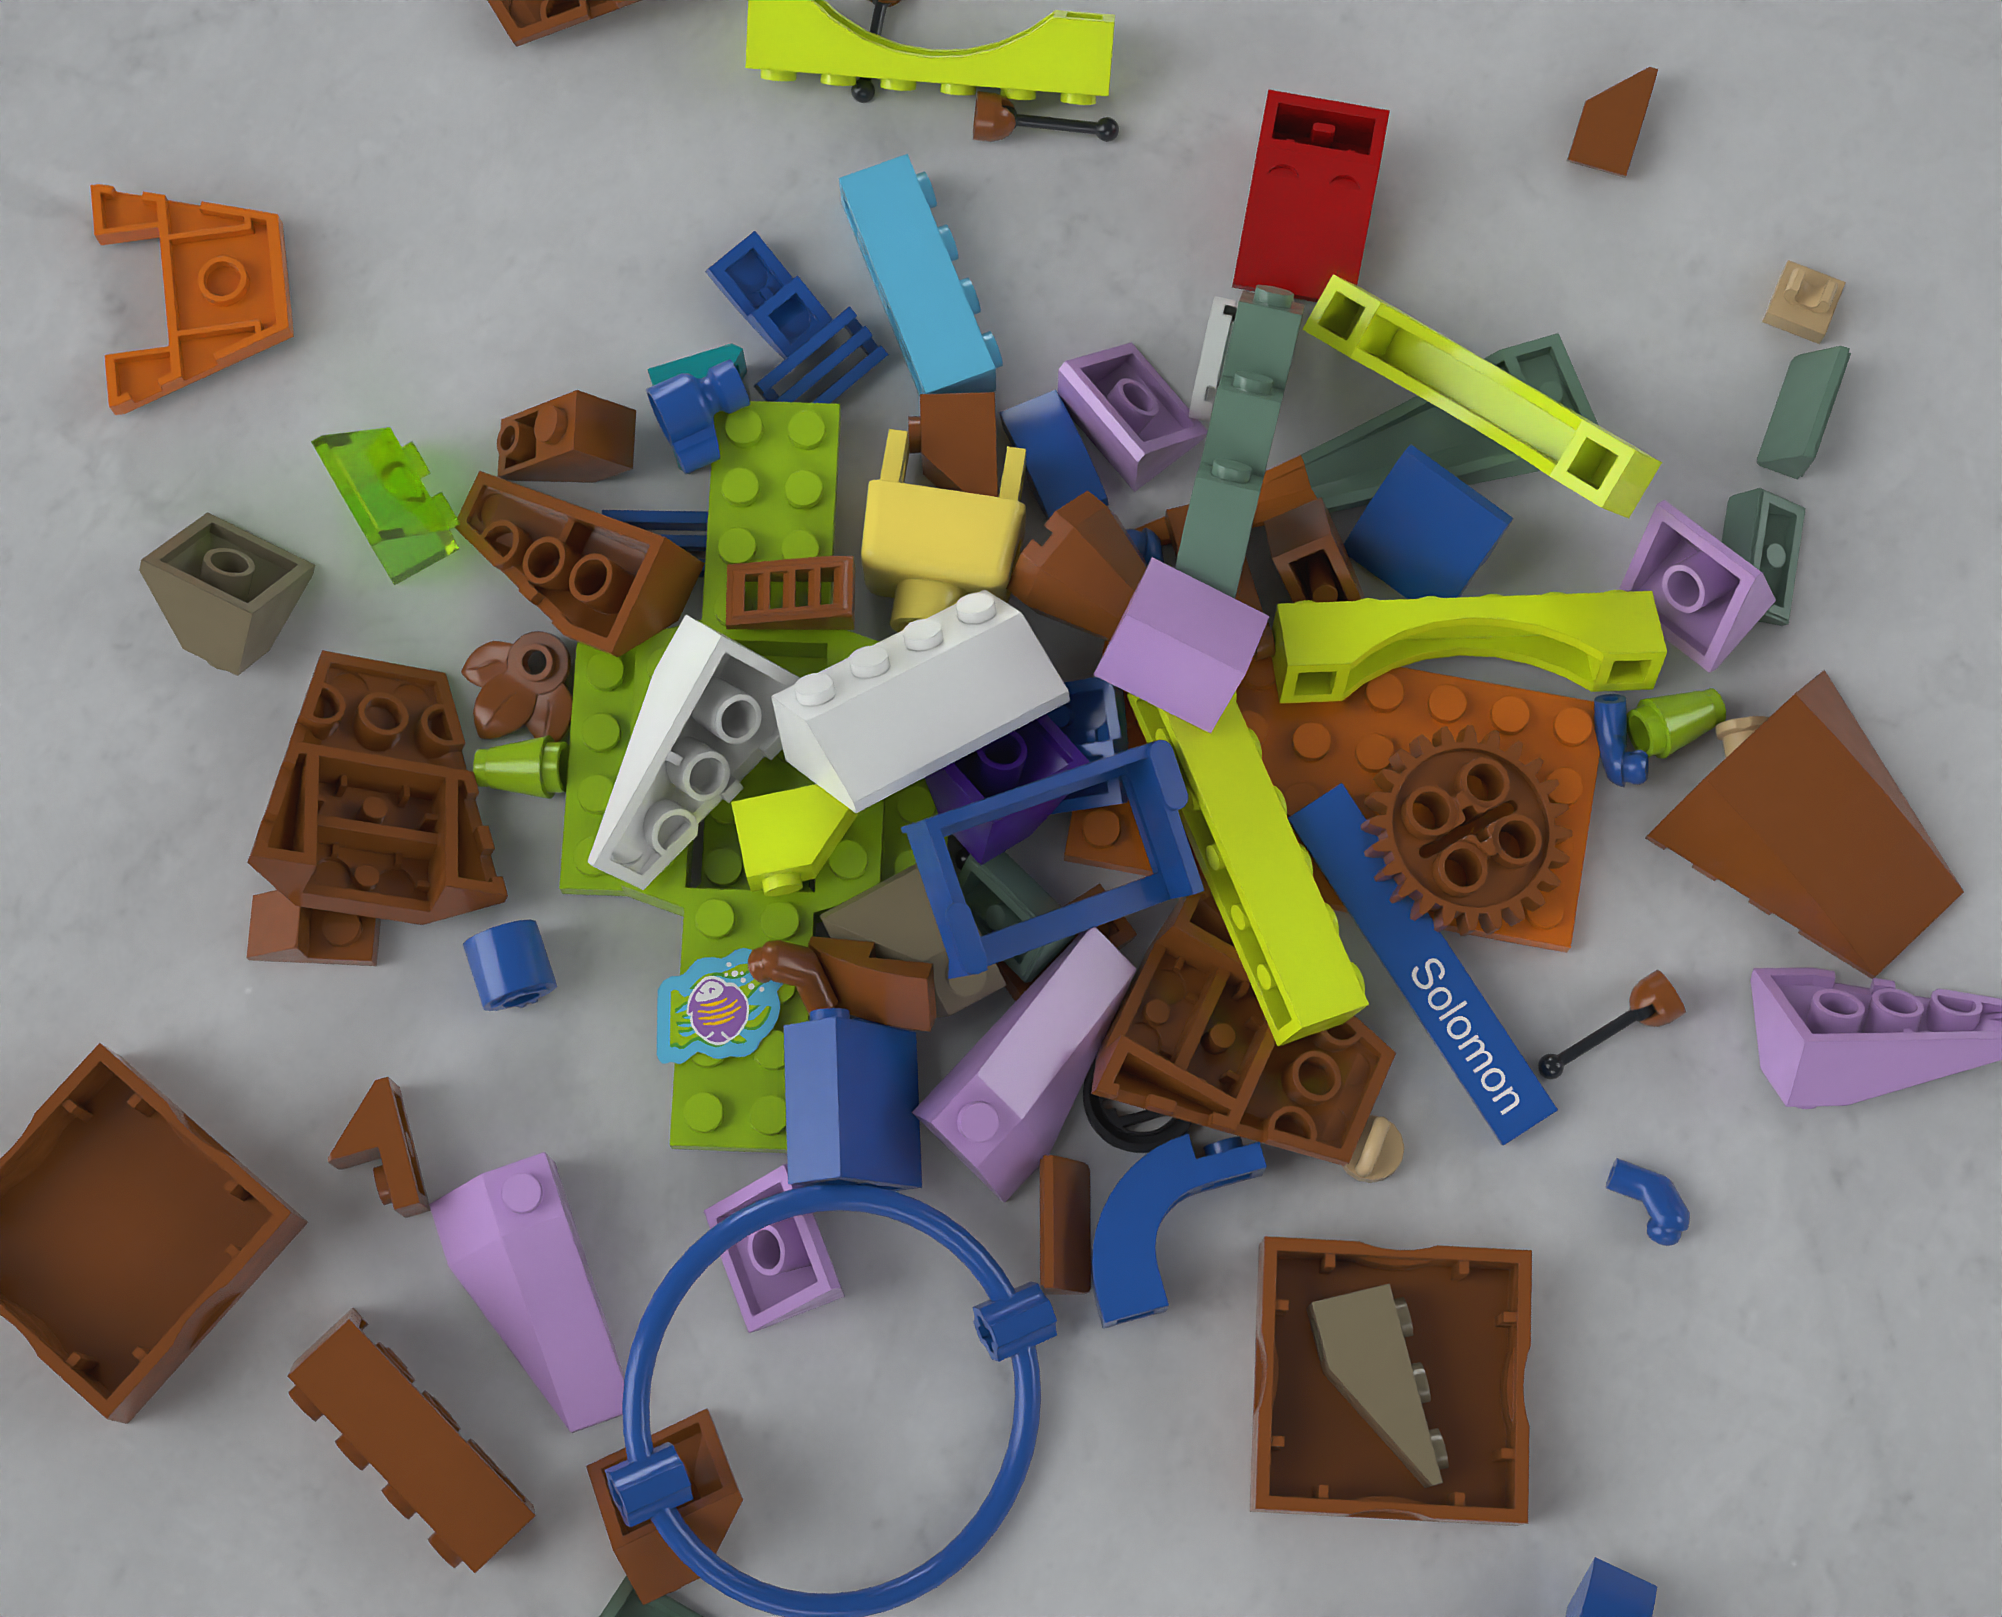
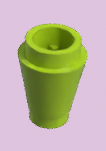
M1713 688L1641 699L1637 704V708L1627 713L1628 736L1635 750L1644 751L1648 758L1655 755L1657 758L1664 759L1712 730L1716 725L1726 721L1725 704L1720 694Z
M548 735L490 747L489 749H478L473 762V772L477 786L552 799L555 793L566 792L569 745L567 742H555L553 737Z

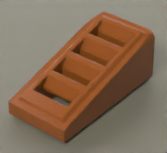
M819 556L728 564L726 629L855 630L854 556ZM745 582H758L757 610L745 611ZM771 582H783V608L770 609ZM796 582H808V606L796 607ZM821 582H834L833 604L821 605Z

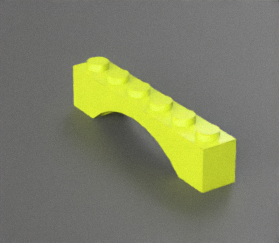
M748 0L745 68L761 69L760 78L772 81H795L797 79V72L821 74V83L834 86L856 85L857 77L881 79L880 87L889 90L911 91L916 90V82L941 83L940 92L951 95H975L976 87L981 86L1001 88L1000 95L1008 99L1034 100L1036 99L1037 91L1061 93L1060 101L1064 103L1093 105L1096 104L1097 96H1109L1115 14L1055 10L1032 27L998 42L967 49H927L899 44L866 31L838 13L825 0Z
M1334 274L1302 329L1349 358L1461 420L1599 507L1628 519L1662 464L1661 461L1372 293Z
M1609 590L1601 593L1572 594L1548 592L1542 595L1514 596L1487 594L1481 597L1456 598L1425 596L1419 599L1397 600L1364 598L1357 601L1339 602L1302 600L1295 603L1277 604L1272 626L1276 649L1272 662L1279 704L1343 701L1363 684L1392 669L1422 660L1452 656L1496 657L1530 664L1563 676L1591 692L1653 690L1667 654L1652 591L1626 592L1624 590Z

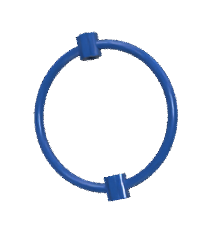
M825 1184L787 1190L758 1200L734 1212L712 1227L688 1248L669 1270L653 1294L640 1320L630 1349L622 1401L623 1435L628 1460L605 1469L608 1480L607 1484L615 1505L620 1511L625 1524L629 1527L651 1519L663 1540L696 1575L724 1595L751 1608L782 1617H865L886 1612L909 1603L940 1586L975 1557L998 1530L1017 1498L1034 1454L1039 1429L1041 1382L1036 1345L1057 1336V1319L1051 1302L1036 1282L1030 1281L1014 1288L995 1259L965 1228L941 1211L901 1193L868 1185ZM826 1211L865 1212L899 1221L932 1237L949 1249L966 1265L990 1298V1300L972 1307L974 1312L973 1323L980 1342L985 1346L992 1360L1000 1362L1009 1357L1012 1360L1015 1400L1008 1448L996 1480L977 1513L960 1534L924 1564L898 1578L857 1591L807 1593L784 1589L755 1579L721 1559L698 1538L677 1510V1506L694 1498L685 1466L673 1444L666 1442L653 1448L650 1431V1394L653 1371L665 1331L678 1305L694 1282L726 1250L760 1229L791 1217Z

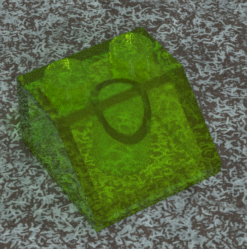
M390 427L322 435L311 441L394 585L460 550L450 531L460 525V522L442 491L431 497L421 479L431 473L413 441L401 446Z

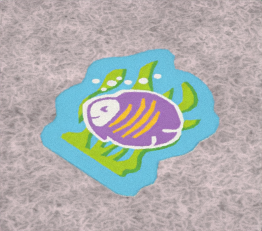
M737 949L722 959L715 957L697 959L684 974L671 976L662 982L658 988L656 1053L662 1064L670 1062L682 1064L697 1052L715 1059H723L729 1056L745 1057L753 1053L758 1048L760 1041L774 1028L780 1012V1000L777 991L783 984L773 982L772 980L767 983H761L751 976L747 964L748 957L752 952L751 949Z

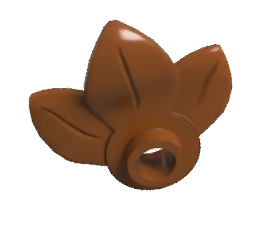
M534 631L524 634L514 644L502 641L485 643L469 656L461 673L468 681L482 688L476 698L473 710L474 724L480 738L495 739L504 737L518 731L525 725L534 738L550 735L555 742H560L563 739L571 723L573 697L565 684L571 668V658L566 645L561 639L551 633ZM541 651L546 657V667L541 673L535 675L530 671L528 661L534 652Z

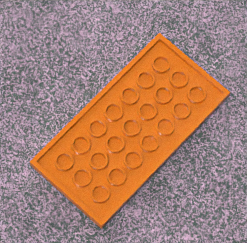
M1106 640L1104 641L1102 656L1109 644ZM1272 657L1258 661L1252 658L1246 675L1236 690V702L1247 727L1255 732L1260 741L1262 761L1272 784L1282 792L1285 798L1287 818L1341 783L1366 820L1378 816L1379 813L1371 810L1364 804L1365 798L1371 793L1384 792L1373 780L1375 775L1384 768L1394 770L1389 758L1399 749L1410 753L1409 743L1416 737L1423 734L1432 744L1433 734L1445 726L1452 733L1455 742L1458 733L1467 725H1473L1478 743L1491 731L1497 730L1500 736L1499 749L1506 751L1518 741L1523 743L1519 761L1524 765L1541 758L1544 762L1535 777L1540 783L1557 779L1559 782L1556 789L1547 795L1550 803H1564L1569 806V810L1555 818V825L1572 830L1573 835L1564 842L1555 845V848L1563 851L1570 857L1567 864L1557 869H1550L1561 883L1550 892L1539 890L1546 903L1533 912L1523 907L1525 919L1519 923L1510 926L1502 918L1501 928L1487 935L1478 920L1475 931L1469 935L1565 953L1569 951L1572 944L1600 757L1595 732L1594 701L1399 667L1363 684L1343 701L1279 704ZM1123 690L1128 749L1147 744L1127 698L1128 692ZM1468 775L1467 786L1472 795L1479 800L1488 801V790L1483 781L1475 776ZM1128 799L1127 803L1072 811L1064 861L1144 876L1153 874ZM1413 803L1415 820L1424 828L1434 830L1435 819L1430 809L1422 804ZM1505 803L1466 826H1458L1443 838L1419 849L1420 856L1428 858L1468 835H1475L1490 823L1512 814L1514 807L1510 803ZM1293 830V832H1294V834H1295V836H1296V839H1297L1298 843L1301 844V845H1303V843L1301 842V840L1299 839V837L1297 836V834H1296L1295 831ZM1500 831L1499 843L1501 848L1509 856L1519 858L1520 848L1517 840L1509 833ZM1189 842L1198 872L1205 879L1201 867L1198 863V860L1195 856V853L1192 849V846ZM1311 857L1313 877L1324 902L1329 904L1335 911L1348 913ZM1446 859L1445 872L1449 880L1457 886L1465 887L1467 877L1462 866L1453 860ZM1429 910L1428 914L1434 920V912ZM1456 918L1443 930L1459 933Z

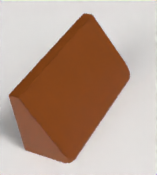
M1043 1155L1039 1166L1040 1288L1044 1295H1085L1091 1289L1090 1168L1081 1161L1055 1155Z

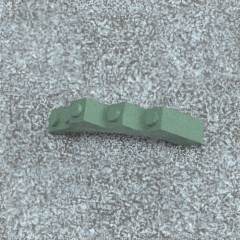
M1257 285L1255 293L1243 291L1238 303L1225 365L1217 388L1201 463L1195 477L1175 569L1234 599L1236 598L1305 309V304L1293 302L1294 294L1292 292L1267 285Z

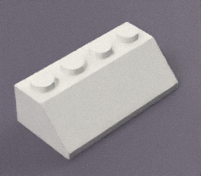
M985 589L977 593L965 595L956 604L926 619L913 621L905 626L902 631L872 646L859 648L850 657L819 673L805 675L797 680L795 685L771 696L785 760L855 813L1070 701L1067 687L1022 612Z

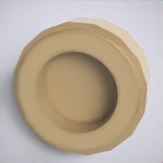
M1370 1115L1350 1163L1342 1166L1348 1175L1358 1181L1367 1183L1383 1181L1396 1171L1403 1159L1404 1143L1401 1133L1387 1118Z

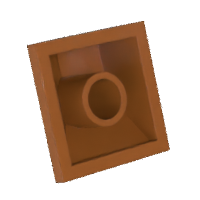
M707 1408L652 1434L651 1437L653 1448L666 1442L673 1444L685 1466L694 1498L676 1508L698 1538L716 1554L743 1498L714 1421ZM625 1447L587 1465L586 1468L613 1552L641 1603L645 1605L668 1593L677 1591L700 1577L673 1552L663 1540L651 1519L633 1527L625 1524L611 1495L605 1469L628 1460Z

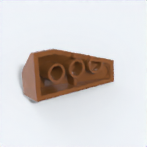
M482 471L478 472L453 525L494 567L501 570L519 588L518 591L529 602L536 605L552 620V624L564 636L615 657L622 656L679 621L705 564L664 536Z

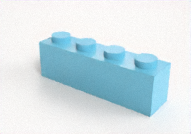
M908 154L840 177L841 204L919 397L920 394L996 391V368L1003 366L1000 350L991 331L981 334L974 314L981 312L976 291L969 277L962 280L958 278L952 261L959 259L957 247L948 225L945 224L937 227L930 209L937 206V201L926 172L916 174Z

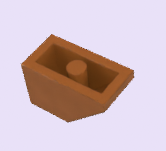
M995 392L920 394V416H908L909 453H921L923 475L940 489L998 497Z
M1322 497L1264 521L1272 560L1293 603L1302 600L1315 602L1357 601L1365 598L1345 545Z

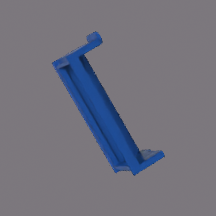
M1157 740L1127 749L901 827L902 833H906L949 959L948 979L980 974L988 970L987 966L1170 899L1190 896L1205 891L1178 812L1179 809H1182L1187 804L1188 793L1170 743L1165 740ZM1121 776L1153 874L980 936L972 911L966 905L944 837Z

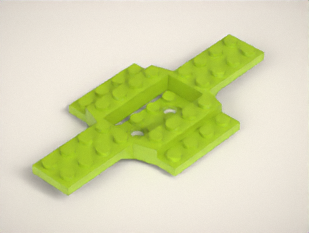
M750 401L749 406L733 413L717 412L714 415V426L719 445L720 460L711 463L702 619L697 621L800 678L808 674L819 673L850 657L855 650L880 642L848 630L726 629L728 564L834 556L841 407L840 404ZM745 582V611L757 610L758 582ZM771 582L770 609L783 608V582ZM796 582V607L808 606V582ZM821 582V605L832 604L833 582ZM679 626L662 630L620 657H615L577 642L559 889L562 894L627 896L682 916L683 933L680 975L684 974L697 959L704 957L722 959L737 949L747 948L753 950L763 947L768 941L782 940L808 947L811 936L816 937L817 923L822 922L819 915L916 864L906 833H902L901 827L938 814L925 778L859 812L816 876L815 892L810 889V880L802 881V889L786 895L765 896L763 890L751 892L745 873L731 802L815 784V782L785 760L782 749L772 760L764 757L740 781L744 788L730 803L723 799L705 817L701 883L696 888H691L694 839L644 890L593 867L588 863V859L654 670ZM946 836L944 839L948 848V836ZM783 984L778 989L777 994L780 1000L778 1019L774 1028L760 1041L758 1048L753 1053L745 1057L729 1056L723 1059H715L697 1052L684 1063L674 1064L670 1147L672 1149L787 1153L783 1026L810 1021V1016L796 986Z

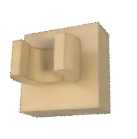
M1788 260L1781 272L1762 322L1820 344L1827 332L1846 282Z

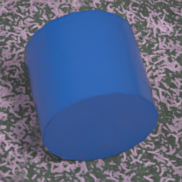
M518 920L498 925L477 933L463 943L485 1011H498L511 1007L522 1008L526 1004L538 1002V998L552 992L557 987L535 920Z

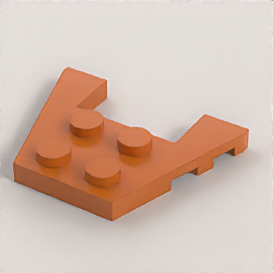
M103 184L90 185L94 235L100 245L160 238L169 345L166 347L105 355L109 408L115 415H122L294 337L284 229L278 214L204 201L201 202V205L168 200L162 194L143 191L141 196L117 192L114 186Z

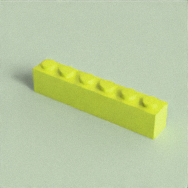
M1236 691L1211 733L1128 693L1127 698L1146 742L1165 740L1173 748L1188 793L1187 804L1178 810L1184 830L1277 1046L1345 1023L1369 1005L1365 996V982L1361 971L1353 962H1350L1339 937V923L1336 914L1331 906L1324 902L1313 877L1311 857L1306 848L1299 844L1287 818L1285 798L1282 792L1271 782L1262 761L1260 741L1255 732L1246 725L1236 702Z

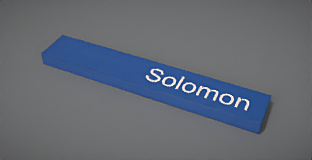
M1342 783L1290 816L1288 820L1291 827L1499 1143L1504 1146L1558 1111L1441 932L1434 931L1433 920L1428 912L1413 921L1410 919L1414 900L1407 896L1393 904L1389 901L1392 892L1398 886L1393 878L1380 882L1374 880L1373 877L1386 864L1383 858L1365 857L1364 851L1379 840L1377 835L1361 830V824L1366 821V818Z

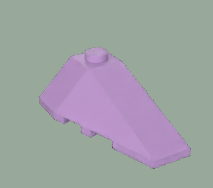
M1096 927L1081 932L912 1112L1004 1203L1040 1165V1159H1043V1155L1050 1154L1137 970Z
M1753 968L1750 980L1760 1068L1786 1107L1813 1109L1817 1106H1847L2002 1060V999L1945 989H1936L1932 992L1931 998L1914 996L1908 992L1896 989L1895 982L1891 980L1873 978L1870 988L1835 983V971L1818 968Z
M545 1152L482 1173L430 1203L429 1206L449 1268L569 1431L574 1433L622 1416L625 1377L556 1163Z

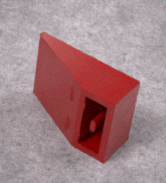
M1268 89L1232 288L1255 292L1257 285H1267L1292 292L1294 299L1318 302L1333 274L1357 286L1390 110Z

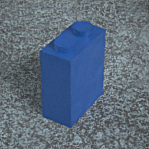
M841 1008L813 1010L810 1012V1021L784 1025L788 1184L805 1187L825 1184L868 1185L891 1191L922 1188L920 1120L912 1113L919 1105L916 1032L893 1028L889 1025L859 1017L850 1019V1011Z

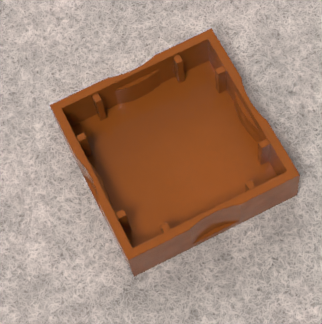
M99 1043L34 1113L31 1122L22 1136L0 1158V1315L25 1336L37 1356L101 1415L108 1420L128 1424L305 1227L308 1221L125 1059Z
M1264 1236L1258 1250L1250 1512L1504 1526L1528 1524L1530 1425L1524 1403L1523 1384L1527 1356L1531 1347L1532 1250L1440 1245L1416 1250H1394L1368 1245L1360 1241ZM1389 1283L1394 1299L1404 1297L1413 1326V1336L1404 1338L1411 1364L1422 1363L1431 1394V1401L1422 1403L1428 1429L1438 1428L1440 1430L1448 1456L1449 1467L1440 1470L1443 1483L1424 1488L1323 1374L1306 1310L1312 1302Z

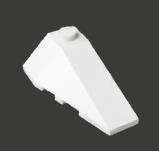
M685 615L654 670L588 863L601 871L644 890L698 835V824L723 799L730 803L744 788L740 781L764 757L772 760L783 749L771 696L795 685L800 677L696 619Z

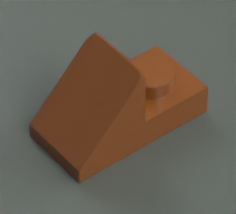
M278 890L253 895L246 958L252 961L377 966L381 919L295 906Z
M389 1077L374 1081L331 1151L328 1163L338 1170L381 1159L383 1165L373 1168L379 1197L383 1205L392 1203L396 1212L408 1218L431 1211L400 1087Z

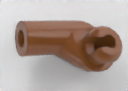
M773 940L766 942L763 947L753 949L750 953L747 964L751 976L761 983H767L772 980L773 982L796 986L809 1016L813 1010L834 1008L838 1004L837 997L816 953L810 948L782 940Z

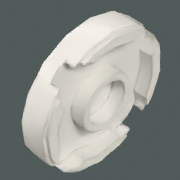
M1214 296L1198 365L1189 418L1210 422L1234 325L1231 321H1235L1238 304H1236L1235 300Z

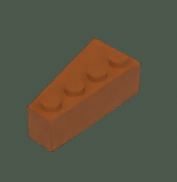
M352 1308L293 1363L287 1377L295 1386L288 1394L313 1421L316 1422L321 1416L325 1415L342 1433L335 1440V1443L357 1468L363 1471L371 1464L383 1476L388 1484L381 1490L382 1493L406 1519L409 1520L416 1512L435 1531L428 1538L429 1543L449 1565L456 1568L463 1561L476 1573L536 1516L534 1505L474 1440L470 1438L466 1441L458 1433L461 1430L460 1426L435 1397L426 1390L422 1393L419 1392L412 1384L415 1379L407 1370L408 1367L392 1349L386 1348L380 1342L375 1345L362 1330L369 1324Z

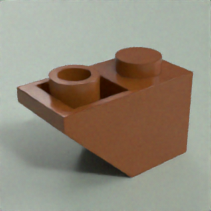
M575 390L501 419V429L497 437V450L499 453L497 477L507 481L595 483L632 470L636 410Z

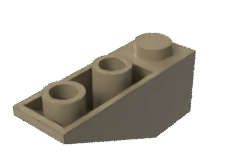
M1389 1283L1312 1302L1306 1310L1323 1374L1424 1488L1443 1483L1440 1470L1449 1467L1448 1456L1440 1430L1438 1428L1428 1429L1422 1403L1430 1402L1431 1394L1422 1363L1411 1364L1404 1338L1413 1336V1326L1404 1297L1394 1299Z

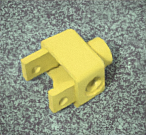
M889 429L880 480H871L868 484L861 560L867 589L877 596L894 598L889 624L891 628L896 632H900L909 623L926 619L956 604L961 597L980 592L984 589L1004 602L1009 603L1011 592L1006 588L1021 554L1025 537L1026 506L1021 502L1026 473V449L1007 446L999 497L904 483L909 459L908 431Z

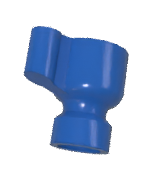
M731 359L710 367L707 375L703 378H696L689 373H681L646 389L656 419L666 439L672 446L685 474L720 460L719 445L713 421L714 415L719 411L730 414L750 405L744 383Z

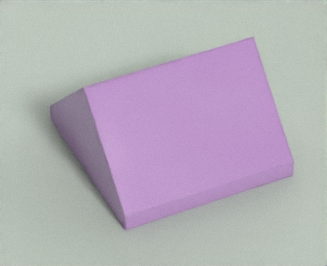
M1132 342L1067 360L1058 369V394L1070 417L1134 492L1207 436L1208 430L1198 419L1189 418V408Z
M1666 500L1656 505L1619 590L1626 592L1652 591L1664 638L1709 673L1721 665L1776 601L1761 571Z
M1152 557L1093 675L1211 733L1246 675L1269 616Z
M784 1164L705 1209L704 1213L711 1229L734 1212L758 1200L804 1186L788 1184L787 1164ZM814 1213L791 1217L768 1225L745 1237L720 1256L749 1333L759 1331L845 1297Z

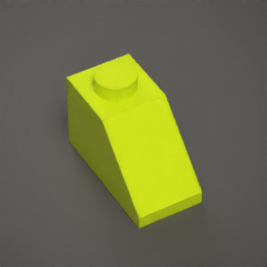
M817 784L731 802L745 873L751 892L763 890L765 896H781L802 889V881L816 878L859 812H853Z

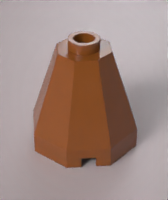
M1087 490L1056 510L1044 524L1053 534L1046 540L1043 546L1032 539L1024 548L1006 589L1035 613L1110 642L1148 565L1118 516Z

